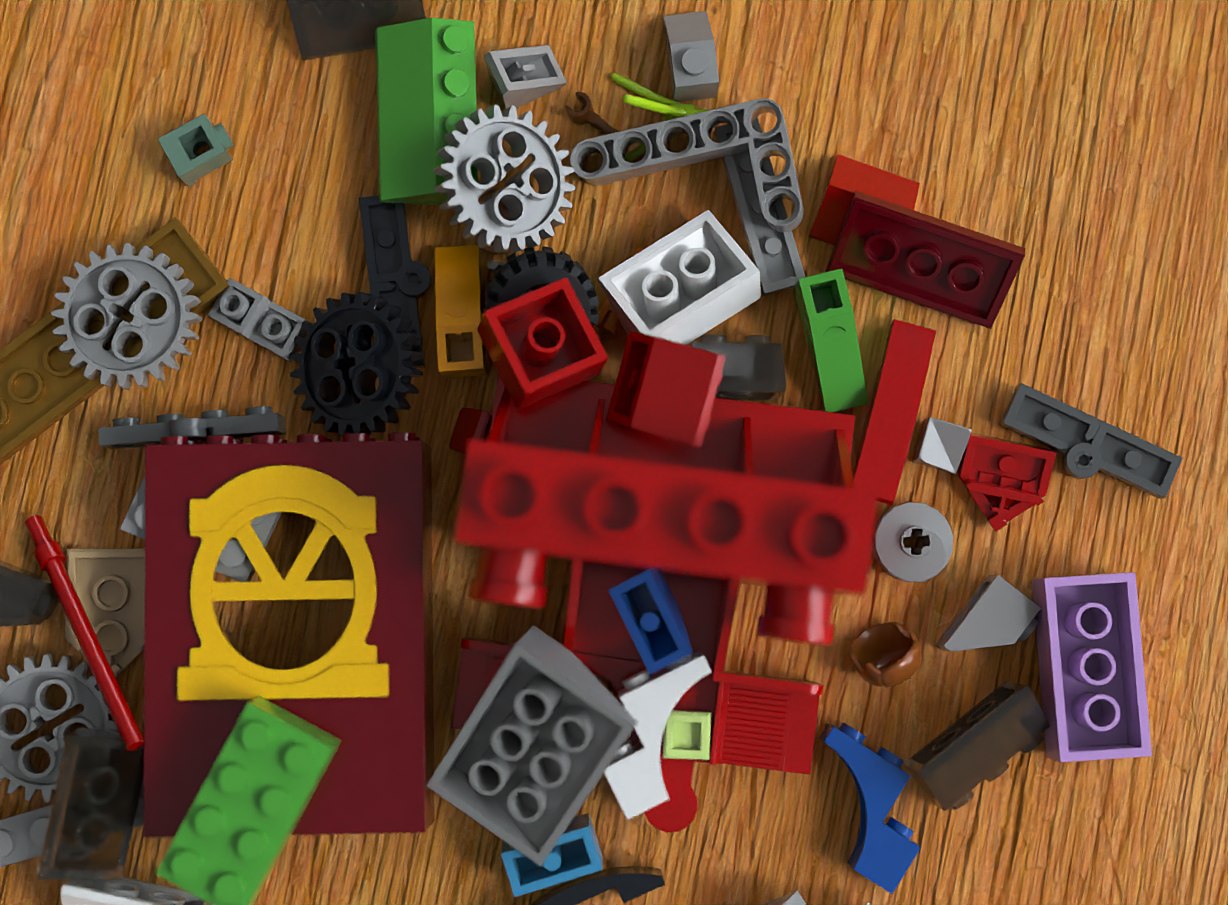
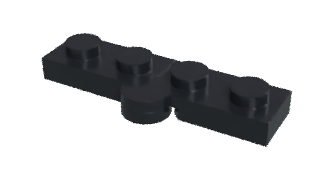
M379 195L359 198L370 293L372 296L388 299L387 304L399 306L401 308L399 317L412 320L406 333L419 335L420 339L411 348L412 351L421 352L424 356L417 298L423 297L429 292L432 286V278L424 264L412 261L405 204L379 202ZM424 357L413 362V368L426 367Z

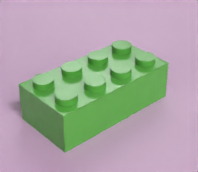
M261 696L248 702L155 874L212 905H253L342 740Z

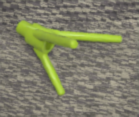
M617 73L611 75L613 82L641 96L625 94L622 98L624 103L664 114V121L710 110L695 109L694 104H681L667 99ZM640 144L627 153L626 161L631 162L645 154V144Z

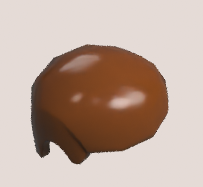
M888 622L869 628L851 643L849 650L850 658L859 675L864 681L878 687H891L901 684L910 679L922 663L921 645L914 632L906 633L898 622Z

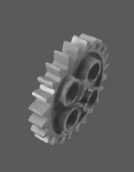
M498 105L487 109L486 114L482 109H479L470 114V120L465 117L455 124L458 131L452 130L444 136L450 146H444L437 150L436 154L445 160L446 163L433 168V172L445 177V182L434 187L436 192L447 193L449 198L440 205L441 210L454 209L456 214L452 217L450 225L453 226L463 222L466 225L463 232L464 239L479 234V248L489 246L493 242L496 253L507 250L508 246L512 253L524 250L525 245L528 248L540 245V238L544 240L555 235L552 226L557 227L565 223V219L559 211L572 208L573 204L564 198L563 195L575 190V186L565 182L564 178L573 173L574 168L562 166L561 160L569 154V151H556L554 145L558 142L560 136L555 134L547 138L544 135L547 127L545 120L535 126L531 125V111L517 118L515 106L508 107L503 110V113H501ZM502 139L510 144L512 157L504 152ZM528 155L532 157V162L509 178L504 184L505 187L493 192L483 204L478 202V197L487 189L500 182L506 176L507 171L521 164ZM471 165L479 170L482 179L481 184L473 180L470 174ZM530 175L533 176L539 184L538 193H536L530 186ZM499 201L505 204L508 209V220L504 219L499 213Z
M125 243L122 255L119 254L115 247L107 245L106 258L104 259L93 251L89 252L92 265L87 268L75 262L74 266L79 276L77 279L63 276L62 280L70 287L68 293H55L54 296L65 303L64 309H57L51 312L52 316L64 321L63 325L53 330V334L68 338L59 347V350L66 354L76 352L69 364L77 369L87 365L84 376L91 380H94L101 373V384L108 387L112 386L116 377L119 387L125 390H129L133 377L136 383L143 388L148 387V374H152L156 379L164 381V366L167 365L177 371L180 369L178 362L174 358L178 353L184 356H191L190 350L183 345L185 340L199 339V336L189 329L190 324L202 321V317L190 312V308L201 303L200 299L193 295H186L195 286L194 283L188 278L178 280L182 276L184 269L178 264L167 268L170 258L162 252L153 260V250L146 245L142 247L138 256L135 247L130 243ZM127 276L129 279L127 290L122 295L114 296L112 293L113 283L118 278ZM145 283H149V289L143 292L142 286ZM158 299H165L167 302L165 314L158 319H151L149 312L151 305ZM124 310L134 315L130 323L121 318ZM97 314H103L105 322L103 328L96 334H90L88 330L90 319ZM140 336L143 341L141 352L137 356L128 358L126 354L127 343L130 339ZM112 341L111 349L106 351V343Z
M44 654L41 667H39L36 660L31 656L24 658V672L17 665L11 664L6 667L10 679L7 680L0 676V781L6 777L10 780L7 790L8 794L11 795L21 786H24L25 800L33 799L38 790H42L44 801L49 802L53 799L55 790L58 788L62 797L67 799L72 796V783L81 791L88 789L90 785L87 774L100 779L105 774L98 763L112 764L116 758L107 751V748L120 746L123 740L111 735L112 730L117 729L94 676L92 675L90 678L86 676L88 662L84 661L75 669H71V656H63L58 666H55L53 655ZM52 684L62 686L67 693V701L62 708L51 706L46 698L47 690ZM77 704L84 706V710L54 728L52 730L53 735L48 733L18 751L13 749V743L45 724L44 720H52ZM12 708L21 710L26 716L27 722L22 732L12 730L7 724V714ZM75 722L85 724L90 730L91 737L86 746H79L70 738V728ZM34 747L44 748L49 753L50 765L46 770H39L31 764L30 753Z

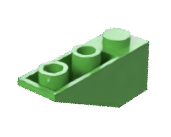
M838 269L798 279L793 290L824 412L835 413L868 405L854 313L843 270Z

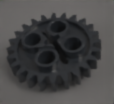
M358 292L357 295L342 293L340 300L328 298L326 299L327 309L317 307L313 309L316 322H302L304 329L308 332L306 338L295 337L294 339L302 347L301 353L290 355L292 360L300 363V368L290 373V377L299 378L302 383L293 391L294 395H304L307 397L300 408L304 411H314L311 422L324 424V431L339 433V436L349 433H383L386 431L385 422H399L396 409L410 410L411 406L405 399L406 394H418L419 392L411 384L412 377L423 376V372L413 368V362L424 356L421 352L412 351L411 346L420 337L416 334L406 333L412 320L399 317L401 308L387 304L388 299L362 292ZM373 333H374V335H375L374 343H373V345L371 346V337H372V335H373ZM335 341H336V342H337V345H336V350H335V352H334V344H335ZM377 377H378V379H379V386H378L377 391H376V389H375V381H376V379H377ZM339 385H340V386H341V392H340V395L338 396V387H339Z

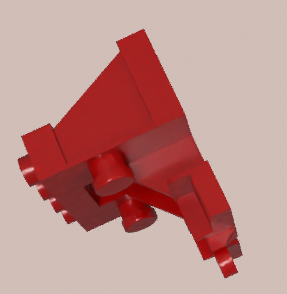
M498 373L488 440L486 442L469 439L455 542L480 550L476 578H471L470 599L543 608L546 603L548 588L543 587L546 558L572 561L564 647L570 650L592 674L605 677L610 681L618 692L625 688L622 683L625 679L640 671L647 670L608 590L648 569H661L680 608L692 652L699 651L702 653L712 672L694 683L681 696L673 710L711 712L709 760L663 758V731L660 747V766L664 786L670 799L644 811L649 823L656 829L667 833L678 832L688 827L694 820L698 809L697 796L691 786L694 761L708 763L712 766L722 763L810 775L819 697L823 695L824 685L817 682L724 671V665L740 583L766 587L763 615H758L756 634L759 637L830 646L833 643L835 625L830 624L833 595H866L878 492L858 490L854 486L850 455L855 415L714 398L710 412V423L704 434L702 445L699 447L607 420L606 416L614 391V384L583 381L517 410ZM470 637L461 639L460 648H462L451 728L462 729L516 643ZM618 696V702L623 706V704H622V702H621V700H620V698H619V696ZM634 728L625 740H630L632 745L641 742Z

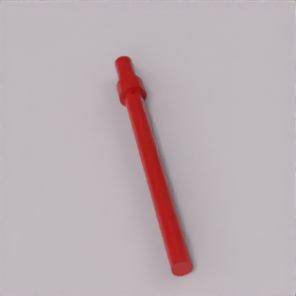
M31 516L25 521V525L36 547L33 552L40 570L46 571L126 749L128 751L135 750L144 744V739L64 566L66 557L59 542L52 540L42 516Z

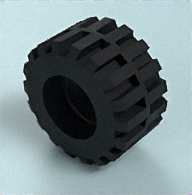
M542 246V251H534L532 247L525 248L524 254L519 256L512 253L506 257L507 263L504 266L498 264L494 269L492 281L488 280L486 286L487 294L486 298H484L485 311L518 298L526 289L534 285L552 284L567 277L591 325L598 324L599 313L597 305H599L593 288L594 286L578 261L574 262L570 255L563 251L558 254L551 247Z

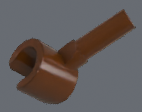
M583 92L575 93L579 102L586 105L583 111L574 112L570 107L565 106L570 119L575 124L584 125L588 123L604 135L618 132L594 112L589 96Z

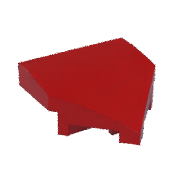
M971 433L960 462L958 476L996 532L1008 525L1006 522L1035 504L1038 506L1044 502L1042 497L1047 494L1057 452L1047 448Z

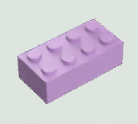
M1135 572L1031 579L1033 602L1041 608L1035 619L1038 620L1036 639L1046 756L1058 762L1152 756Z

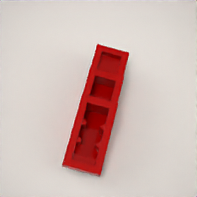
M896 319L893 320L889 328L883 361L877 373L870 409L865 417L853 472L855 489L878 492L877 501L893 505L920 406L936 330Z

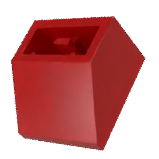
M630 330L606 419L634 429L701 447L704 434L710 423V412L717 387L722 379V369L726 356Z

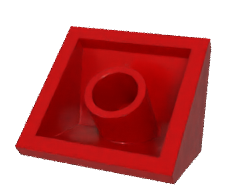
M838 154L809 237L835 246L855 191L914 210L920 183Z

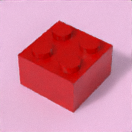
M567 277L485 311L477 328V332L517 410L597 376L609 359Z

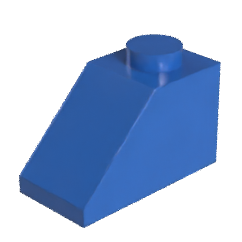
M648 569L608 590L649 674L693 653L680 608L661 569Z

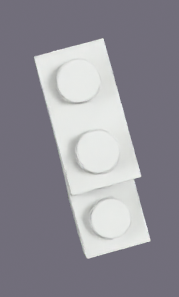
M699 651L666 666V668L652 675L649 674L648 670L640 671L622 682L625 688L617 692L624 708L637 721L634 729L641 741L635 745H632L630 740L625 741L604 772L627 820L670 799L661 774V739L668 717L681 696L699 679L712 672L704 655Z

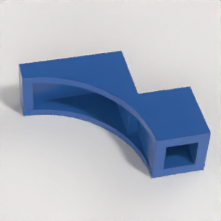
M843 722L840 728L837 729L828 723L819 739L831 747L845 763L855 782L860 802L861 818L858 838L847 863L853 870L893 894L921 847L910 839L914 833L913 830L893 817H890L887 824L883 820L911 775L900 769L904 760L882 746L877 754L863 746L862 743L866 736Z

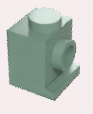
M205 113L158 138L178 177L189 187L197 183L195 180L233 160L227 149L233 147L234 143L221 122L214 126ZM210 146L209 151L197 157V151L200 147Z

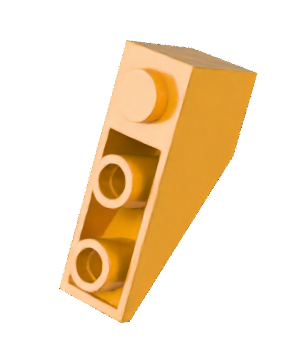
M478 245L435 248V304L438 371L443 378L487 375L486 348L477 332L483 315Z

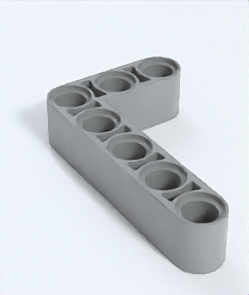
M767 98L751 100L586 139L579 142L573 148L570 155L571 167L574 168V172L580 178L591 185H604L749 151L760 207L767 224L779 232H788L795 229L801 223L804 216L786 121L781 107L775 101ZM760 114H773L777 118V122L772 130L761 133L753 128V123ZM717 124H730L733 127V133L727 141L717 143L710 139V133ZM677 133L687 134L689 136V144L684 151L679 153L668 151V142L673 135ZM632 144H645L646 153L640 161L636 163L626 161V151ZM592 153H601L603 156L602 166L593 173L585 172L584 161L587 156ZM771 156H779L786 161L783 172L777 176H768L762 172L764 161ZM780 199H788L795 204L793 214L785 220H777L771 216L772 205Z

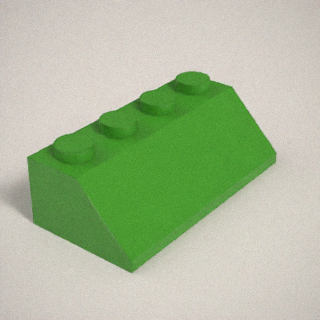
M426 18L377 27L375 30L379 202L440 206L449 198L447 193L436 192L434 187L445 182V177L433 172V168L446 163L445 160L436 154L437 150L444 146H450L444 136L452 130L458 131L455 124L465 117L470 120V114L477 111L474 21ZM471 165L470 174L473 180L479 183L478 169Z

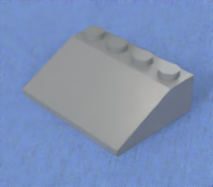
M533 625L511 650L426 786L541 866L637 724V721L570 650Z

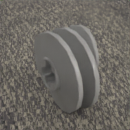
M907 502L886 511L876 523L872 538L873 554L880 567L893 578L905 582H924L939 574L947 565L953 552V534L948 521L937 509L924 503ZM912 531H915L914 537H921L922 546L914 549V555L911 554V548H905L903 544V539L910 537Z

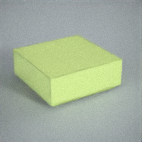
M672 710L664 727L663 758L709 760L711 712Z

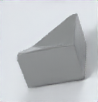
M932 417L925 419L912 462L956 474L972 429Z

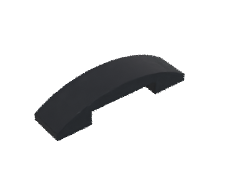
M638 866L609 868L569 880L542 895L530 905H577L614 887H617L623 903H626L665 885V880L661 869Z

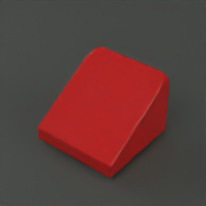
M462 408L457 418L449 448L467 454L469 439L486 441L492 421L490 413L479 409Z

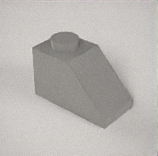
M707 12L663 16L673 101L679 102L716 97L719 75L714 37Z
M988 575L935 645L943 651L953 652L1015 644L1017 640L1023 642L1036 628L1038 620L1034 617L1041 608L999 575Z

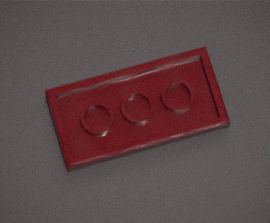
M855 191L825 272L842 269L844 278L991 329L1025 257V248Z

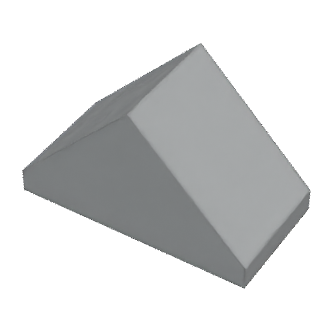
M549 45L489 51L484 56L488 74L505 109L510 106L518 108L567 84Z

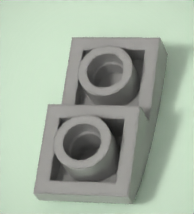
M229 278L227 283L230 287L218 296L207 316L291 362L290 355L296 353L300 347L295 342V337H306L308 333L302 325V322L307 320Z

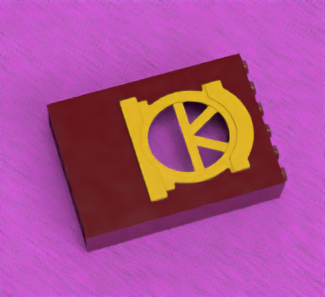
M349 433L342 434V442H332V439L324 438V435L300 434L297 435V443H287L286 439H279L277 435L251 436V443H243V440H234L233 436H206V444H199V441H190L188 437L167 436L160 437V445L145 446L144 838L176 836L248 702L259 696L342 740L291 835L425 833L435 821L434 791L426 786L434 774L431 448L420 440V437H415V433H388V441H376V438H370V434ZM276 512L299 513L309 516L316 521L314 529L285 580L282 579L251 525L254 519ZM336 536L347 552L353 568L354 578L352 580L306 581L329 538ZM235 537L238 539L262 582L214 581L213 577L217 562L231 538ZM355 599L350 621L335 646L320 659L309 665L286 670L265 668L239 654L222 633L213 606V601Z

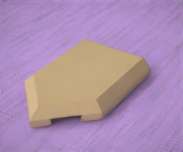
M67 549V573L116 678L145 649V549ZM66 616L65 638L77 651H81L83 654Z

